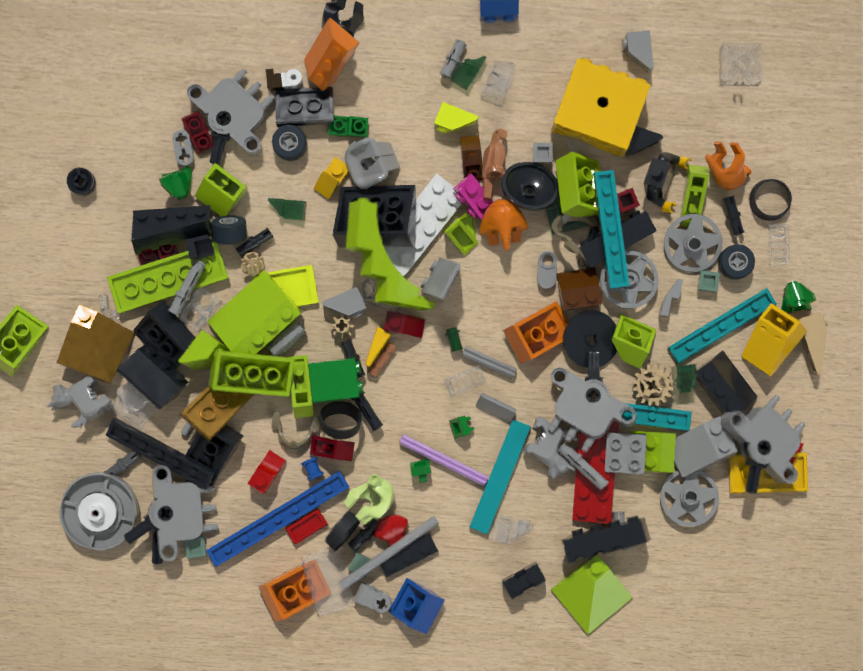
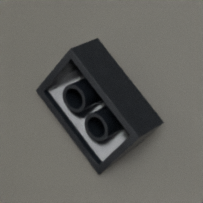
M163 301L149 310L133 331L144 344L153 347L156 353L163 359H166L176 370L182 365L179 362L180 358L196 337L175 314L168 311L170 307Z
M148 344L138 348L116 370L159 410L176 399L189 383L182 373L177 372L166 359H163Z
M723 350L692 372L722 415L726 412H741L758 397Z

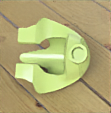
M372 474L368 482L351 489L343 503L350 509L359 498L370 500L371 506H364L356 515L364 525H367L374 518L379 519L390 508L394 499V488L387 479L377 474Z

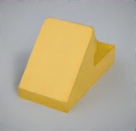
M334 157L327 169L322 171L313 189L330 200L349 172L347 165Z

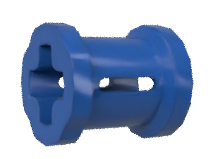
M317 457L301 463V466H304L308 474V481L324 474L317 464Z

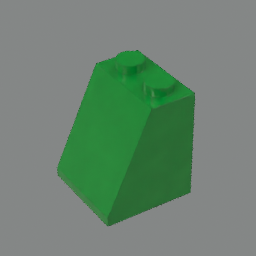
M355 358L308 363L312 403L358 398L359 393H363L362 383L357 381V374H360L359 362H355Z

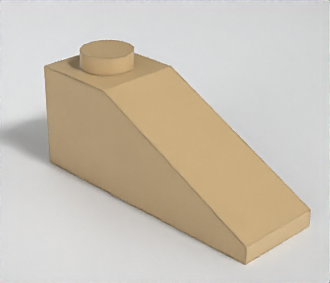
M819 312L797 319L807 330L801 340L813 375L822 373L827 336L826 326H828L825 315Z

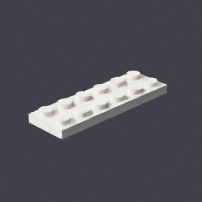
M438 174L433 177L416 199L413 246L384 247L391 262L403 277H405L462 205L455 197L454 186Z

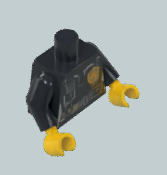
M668 152L661 153L657 159L652 158L644 180V190L646 198L656 206L661 207L662 212L674 213L671 211V206L676 207V203L665 201L664 198L676 165L680 168L688 169L686 162L692 161V159L683 156L679 157Z

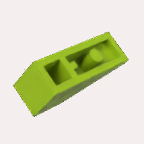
M688 164L680 217L688 214H702L709 180L708 167ZM691 219L680 222L679 226L688 227Z
M308 356L288 357L294 358L291 381L294 418L314 416Z

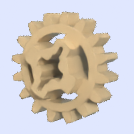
M649 364L647 365V370L641 367L642 373H635L638 380L632 381V383L637 384L633 391H638L636 398L642 397V403L648 401L649 406H652L655 402L658 406L661 405V401L664 403L668 401L666 396H673L670 390L675 389L674 386H671L675 379L669 378L672 372L666 373L665 366L659 369V364H655L654 368ZM650 372H657L653 377L646 375ZM656 381L655 385L657 388L652 389L653 385L651 382ZM656 392H657L658 394H661L660 397H657V398H653V397H652V395H654V393H656Z

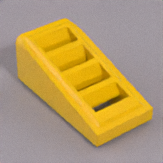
M380 327L376 329L365 365L368 367L373 365L391 338V335Z

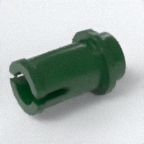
M457 327L446 329L445 336L447 335L451 352L463 349L458 333L460 330Z

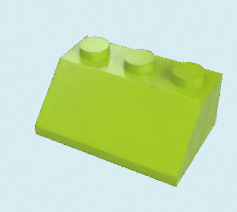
M570 152L557 159L556 172L561 212L573 217L599 215L593 177L594 172H600L599 161L575 152Z

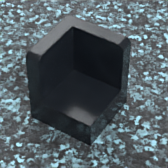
M210 235L186 240L191 260L215 255Z

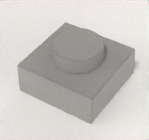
M533 143V163H552L553 143Z

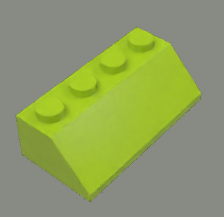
M217 350L211 365L209 386L212 390L289 397L294 358Z

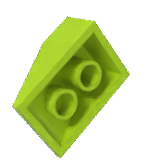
M18 305L12 309L0 324V369L11 377L23 365L49 327Z

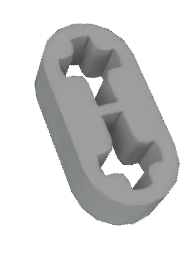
M178 130L173 135L176 160L181 166L189 167L195 160L192 141L186 131ZM181 134L184 137H187V139L184 140V147H182L181 143L177 141V139L180 138ZM183 150L190 156L186 163L180 160L183 157Z

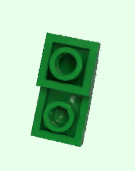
M334 115V124L327 125V135L366 138L369 118Z

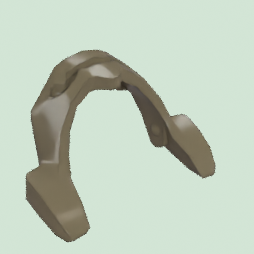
M562 214L553 221L551 227L554 233L565 242L564 247L567 250L579 254L580 250L572 242L573 239L560 233L563 231V225L571 221H582L588 225L595 226L596 220L592 216L573 217Z
M278 412L273 414L271 428L277 430L279 443L286 451L301 452L310 445L313 434L319 433L320 418L319 416H313L307 437L299 443L285 440L281 432L282 424H280V414Z

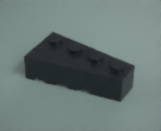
M211 206L134 210L131 241L135 255L142 254V251L152 249V251L160 249L159 246L170 243L171 246L176 245L185 239L203 235L211 236V223L214 220Z
M638 515L628 517L626 522L620 523V520L608 522L609 526L601 527V524L591 526L588 531L583 532V529L571 531L572 534L562 540L568 563L575 562L581 556L587 559L598 555V552L606 554L616 551L617 548L625 549L648 543L651 539L645 517L639 518Z

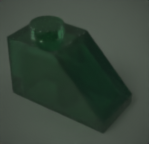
M696 364L671 367L672 378L675 379L673 382L674 390L679 389V393L691 392V388H696Z

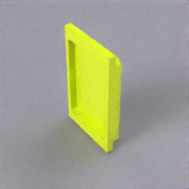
M313 265L268 272L272 279L298 307L319 303Z

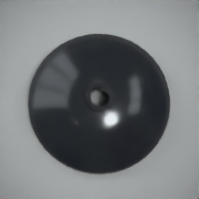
M520 162L510 166L505 171L501 182L505 197L516 207L528 211H540L550 207L555 202L559 193L558 181L554 174L546 167L533 162Z

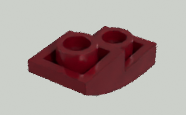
M199 110L181 118L198 154L213 148L214 141Z
M170 243L159 246L160 249L143 250L142 254L136 255L139 266L178 254L176 245L171 246Z

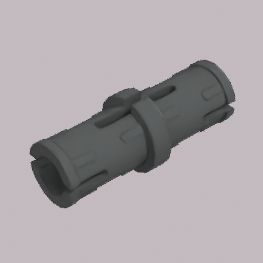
M132 450L122 459L116 460L117 463L104 471V473L110 474L113 472L112 475L119 476L123 471L127 472L129 467L139 459H142V457L138 454L132 458L137 453Z

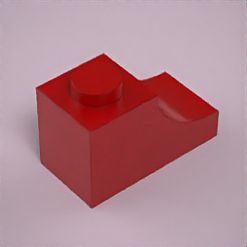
M269 450L247 484L265 494L286 462V459Z

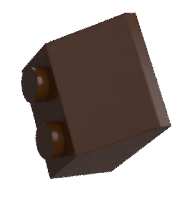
M595 267L556 274L562 311L603 304Z

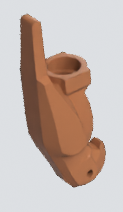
M501 128L494 131L491 143L485 149L483 155V198L488 200L491 199L493 182L505 175L503 168L505 148L503 144L507 138L508 131Z

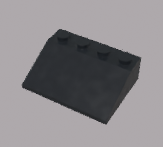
M415 185L372 186L368 189H360L357 186L341 187L332 234L339 248L346 247L350 203L358 201L359 198L369 199L370 203L377 204V223L384 247L413 246L416 213Z

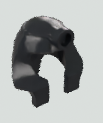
M331 0V2H327L322 15V29L327 20L331 18L354 37L355 31L364 19V4L355 1L353 16L348 20L341 21L338 17V12L344 10L346 0Z

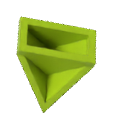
M467 212L444 231L445 236L464 256L478 244L474 218Z

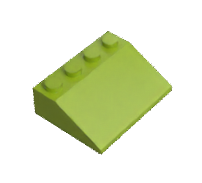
M263 270L207 322L231 352L258 354L303 312L272 277Z

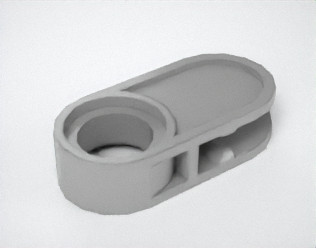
M551 251L543 252L538 260L537 283L542 289L552 288L556 281L557 257ZM545 255H550L553 258L552 265H544L542 258Z

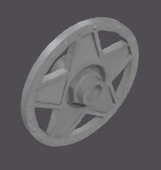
M688 214L676 219L669 226L664 238V248L668 259L676 267L688 272H698L710 267L718 259L722 250V236L719 228L711 219L699 214ZM691 219L687 230L674 228L680 222ZM702 220L710 224L716 234L704 233ZM669 237L679 245L673 256L669 250ZM718 244L714 256L709 261L706 249ZM692 258L699 267H686L681 265V263Z
M625 251V255L638 256L630 265L627 264L630 286L609 289L608 281L605 282L606 263L601 271L600 284L604 295L611 303L621 308L631 309L646 304L654 296L658 287V272L654 263L646 255L637 251ZM647 263L653 271L654 281L643 275ZM638 291L650 292L644 300L635 304ZM608 292H621L624 304L615 300Z
M679 470L672 473L665 480L660 493L661 505L665 514L673 522L682 526L692 527L707 522L714 515L719 504V492L713 479L705 472L698 471L685 477L683 484H677L670 481L680 474ZM698 474L707 479L712 488L700 487ZM665 492L675 499L670 511L665 503ZM714 499L713 507L706 516L703 503ZM688 512L697 522H684L677 518Z

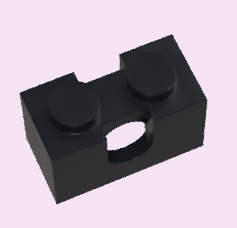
M536 562L502 579L511 599L523 594L528 588L536 587L546 581Z

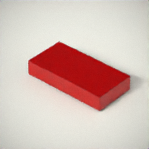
M317 508L285 529L296 545L328 525V522L320 509Z

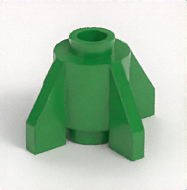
M190 166L171 173L161 174L162 178H159L160 184L173 198L176 197L177 200L188 197V193L191 192L192 178Z
M792 281L784 288L781 310L787 314L803 309L810 311L812 310L810 303L816 301L815 294L804 284Z

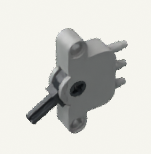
M245 69L238 72L232 79L227 78L220 81L210 93L199 84H192L187 89V96L208 116L209 126L213 130L211 136L215 139L210 156V163L221 164L225 142L230 141V138L252 156H256L262 151V143L253 133L265 120V110L271 105L275 97L270 94L260 104L253 97L261 86L258 81L247 91L238 83L247 73ZM200 90L201 96L193 98L194 91ZM226 116L229 119V121H225V123L223 124L221 119H225ZM255 141L258 143L255 150L248 149L250 142Z
M591 351L588 353V377H585V382L564 368L559 367L552 371L551 379L553 384L563 392L555 404L556 415L548 428L550 432H554L561 421L566 423L571 428L565 440L570 442L577 431L585 434L588 437L584 442L582 450L587 452L595 439H600L607 433L613 421L626 427L635 424V410L615 397H610L609 390L603 383V377H600L599 352ZM558 374L565 375V379L562 382L555 380ZM592 393H596L595 401H592L590 398ZM629 412L633 415V418L630 421H625L622 419V415Z
M777 395L771 398L764 407L753 408L747 416L737 411L726 412L721 417L722 426L740 444L741 455L746 460L745 465L750 466L745 491L750 494L757 493L761 469H764L777 483L791 484L798 478V472L789 462V459L800 446L799 434L803 431L805 424L800 422L793 429L786 422L790 418L792 410L787 409L780 415L773 409L780 399ZM733 417L735 418V423H734V424L732 423V418H733Z
M164 465L156 466L152 470L154 500L148 507V514L143 517L145 519L143 522L124 534V538L128 544H132L151 529L153 532L157 531L159 556L165 561H173L178 552L177 541L195 539L202 532L218 530V524H203L202 513L216 511V505H201L200 496L201 493L215 491V486L210 485L207 489H204L191 482L172 483L169 468ZM159 469H165L166 477L164 479L156 477V472ZM161 509H169V511L167 512L168 517H160V515L162 514ZM166 547H172L173 553L169 557L163 556V550Z

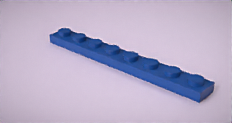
M338 471L206 551L215 567L348 489L350 486L341 471Z

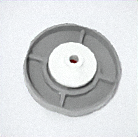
M93 472L76 479L65 490L59 511L60 521L68 537L79 546L97 551L108 550L125 541L124 534L135 527L139 513V504L133 489L125 480L104 472Z

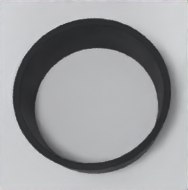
M766 179L758 182L752 188L749 195V205L752 212L760 219L766 221L782 218L788 212L792 202V195L788 186L776 179ZM774 181L786 189L789 196V205L783 213L773 216L767 215L757 207L755 195L758 188L765 182Z
M348 402L329 403L320 412L322 431L327 436L339 440L354 437L358 433L363 419L359 408ZM334 414H344L352 417L357 422V425L351 429L339 430L328 426L324 420Z
M347 512L331 529L325 538V542L334 552L337 551L349 539L361 521L354 513Z

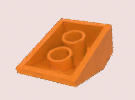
M556 301L507 327L503 332L519 362L522 364L562 343L564 329L568 321Z
M315 559L258 586L274 621L284 620L331 594Z

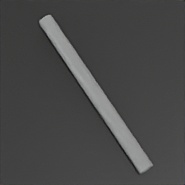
M435 516L431 517L338 582L342 590L344 591L437 526L439 524Z

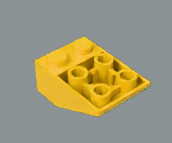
M771 303L758 319L741 357L771 377L806 334L807 330L800 321Z

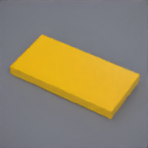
M794 453L792 456L796 457L792 465L798 472V478L794 483H777L764 469H761L757 493L808 492L807 453ZM736 454V456L728 459L729 493H747L745 488L750 466L745 465L746 460L741 454Z

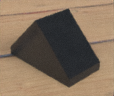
M636 126L625 153L626 158L662 141L663 136Z

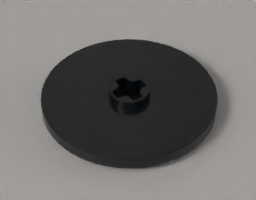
M596 310L583 311L573 316L567 323L563 333V346L568 357L577 365L588 368V353L597 351L600 353V366L608 363L617 352L612 341L616 329L615 322L605 313ZM588 335H589V336H593V335H594V337H593V339L595 340L594 343H592V342L588 343V341H589V338H587Z

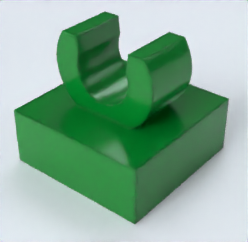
M464 415L449 420L455 439L471 434L470 431L474 430V427L469 428L467 424L471 417H465Z
M429 459L411 462L412 477L418 476L420 483L427 482L426 474L431 473Z

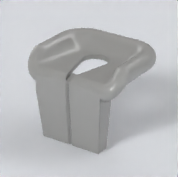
M364 138L348 147L345 152V163L351 178L360 189L372 187L386 179L388 172L400 168L390 142H376L372 138ZM374 157L375 163L368 170L363 169L362 160Z

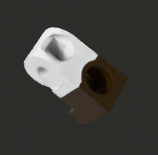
M265 69L269 92L281 89H296L302 84V75L296 69L274 74L273 69Z

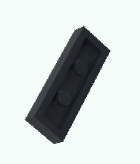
M429 533L412 542L380 566L385 576L388 577L438 552V549Z

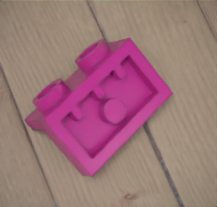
M469 174L453 188L456 192V199L461 204L464 203L466 205V211L472 218L482 219L488 206L493 203L492 199L483 198V188L472 174Z

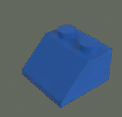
M479 0L480 21H484V23H494L496 20H503V22L515 21L519 16V0Z
M406 578L388 612L410 628L427 634L445 599L413 580Z

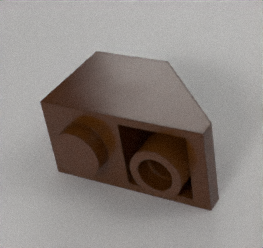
M479 135L460 137L464 178L472 174L476 180H483Z

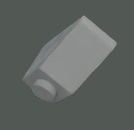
M650 30L627 32L625 39H622V48L626 50V55L647 73L652 72L654 67Z
M358 287L322 301L324 307L349 317L353 315L354 318L365 314L364 310L367 309Z

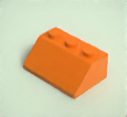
M331 18L327 20L304 58L308 79L322 91L335 83L359 45V42Z

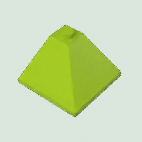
M599 555L586 559L551 588L553 593L587 634H590L633 598Z

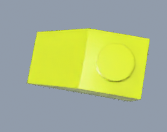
M442 102L434 122V127H437L436 130L443 134H447V132L454 133L476 124L478 116Z

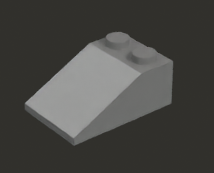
M439 258L438 261L434 260L430 267V271H432L430 277H425L421 288H423L422 293L443 304L460 271L461 264L444 258Z
M721 416L676 437L674 462L682 478L736 456L737 449L729 432L721 424Z

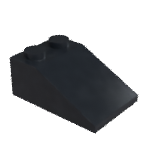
M227 424L210 441L198 432L186 455L216 471L210 484L214 485L244 436Z

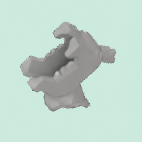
M86 375L84 379L69 388H65L61 384L53 386L52 402L47 407H52L51 410L54 411L58 408L75 404L81 415L71 427L81 429L83 425L87 424L88 420L100 417L104 411L110 410L115 405L105 394L101 396L100 400L97 399L98 396L93 390L99 384L94 377Z
M538 417L535 419L533 428H540L542 434L537 438L535 444H526L523 453L531 454L548 467L547 474L553 480L559 475H564L567 471H575L557 452L562 438H566L570 429H562L558 425L554 432H550L548 428L551 422ZM575 435L572 440L577 442L578 438Z

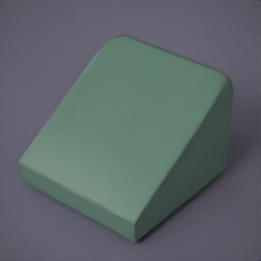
M357 552L348 571H356L370 561L371 558Z

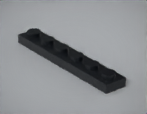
M116 417L111 420L106 433L107 437L159 465L168 467L170 471L204 489L210 486L216 472L215 470Z

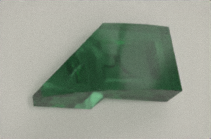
M481 56V58L472 60L470 58L465 59L459 65L450 81L467 91L487 57Z
M268 198V202L272 204L277 213L284 219L305 221L306 201Z

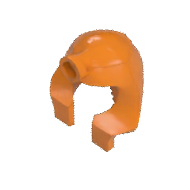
M715 142L716 153L712 155L706 154L705 156L714 181L726 191L737 189L744 184L746 177L752 173L751 169L744 165L745 153L738 143L731 142L730 146L735 154L734 160L728 169L722 168V159L727 155V150L722 142Z
M497 199L486 209L479 233L487 237L489 246L499 244V233L503 249L508 251L511 243L521 242L522 231L528 229V224L518 207L509 200Z

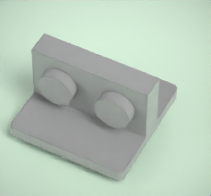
M607 433L605 471L644 474L646 436Z

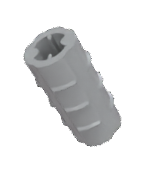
M295 320L274 338L267 347L275 356L280 357L306 331Z

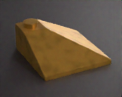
M79 305L70 323L57 363L111 384L135 332L97 311Z

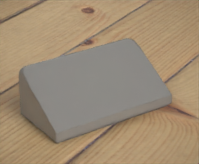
M481 393L476 403V407L506 422H510L517 411L515 408L484 393Z

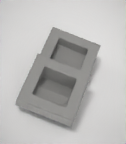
M678 279L666 293L658 316L668 317L671 299H680L682 279Z

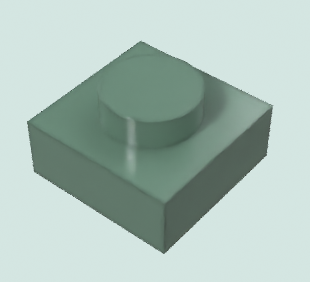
M700 270L697 290L718 292L720 273Z
M204 536L184 540L187 559L207 556Z

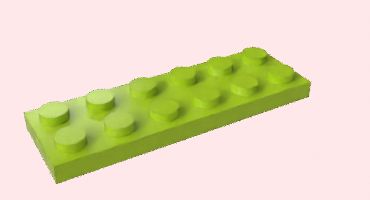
M212 243L215 252L214 256L197 259L206 264V267H204L193 290L229 279L218 243ZM188 251L108 276L107 280L118 314L176 296V291H179L194 263V260L190 259Z

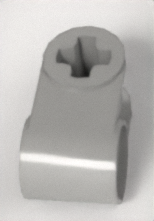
M361 582L353 599L358 604L380 613H385L392 606L390 595L365 582ZM382 599L386 600L385 603L387 605H384V607L380 606L379 601Z

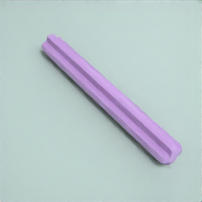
M403 435L399 442L401 445L482 486L488 480L486 475L406 435Z

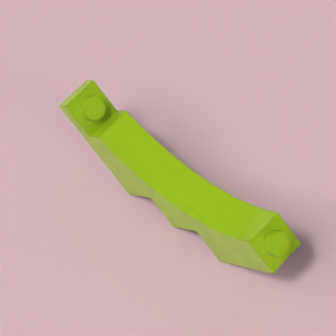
M359 198L358 201L350 203L346 249L362 252L361 276L377 279L375 302L421 311L434 309V301H429L427 297L419 296L420 288L404 278L388 257L379 234L377 204L370 203L369 199Z

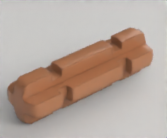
M390 342L385 345L384 351H381L374 361V365L368 370V373L374 377L378 376L379 370L385 366L391 357L390 354H393L396 346Z

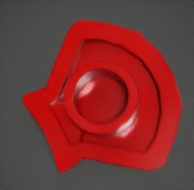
M397 514L389 515L378 523L374 536L388 542L390 547L404 537L408 519Z

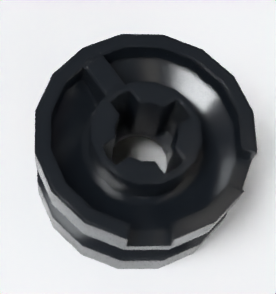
M78 167L69 172L66 183L68 188L75 194L86 196L94 191L96 178L89 170ZM81 178L85 180L82 183V186L78 183L79 179Z

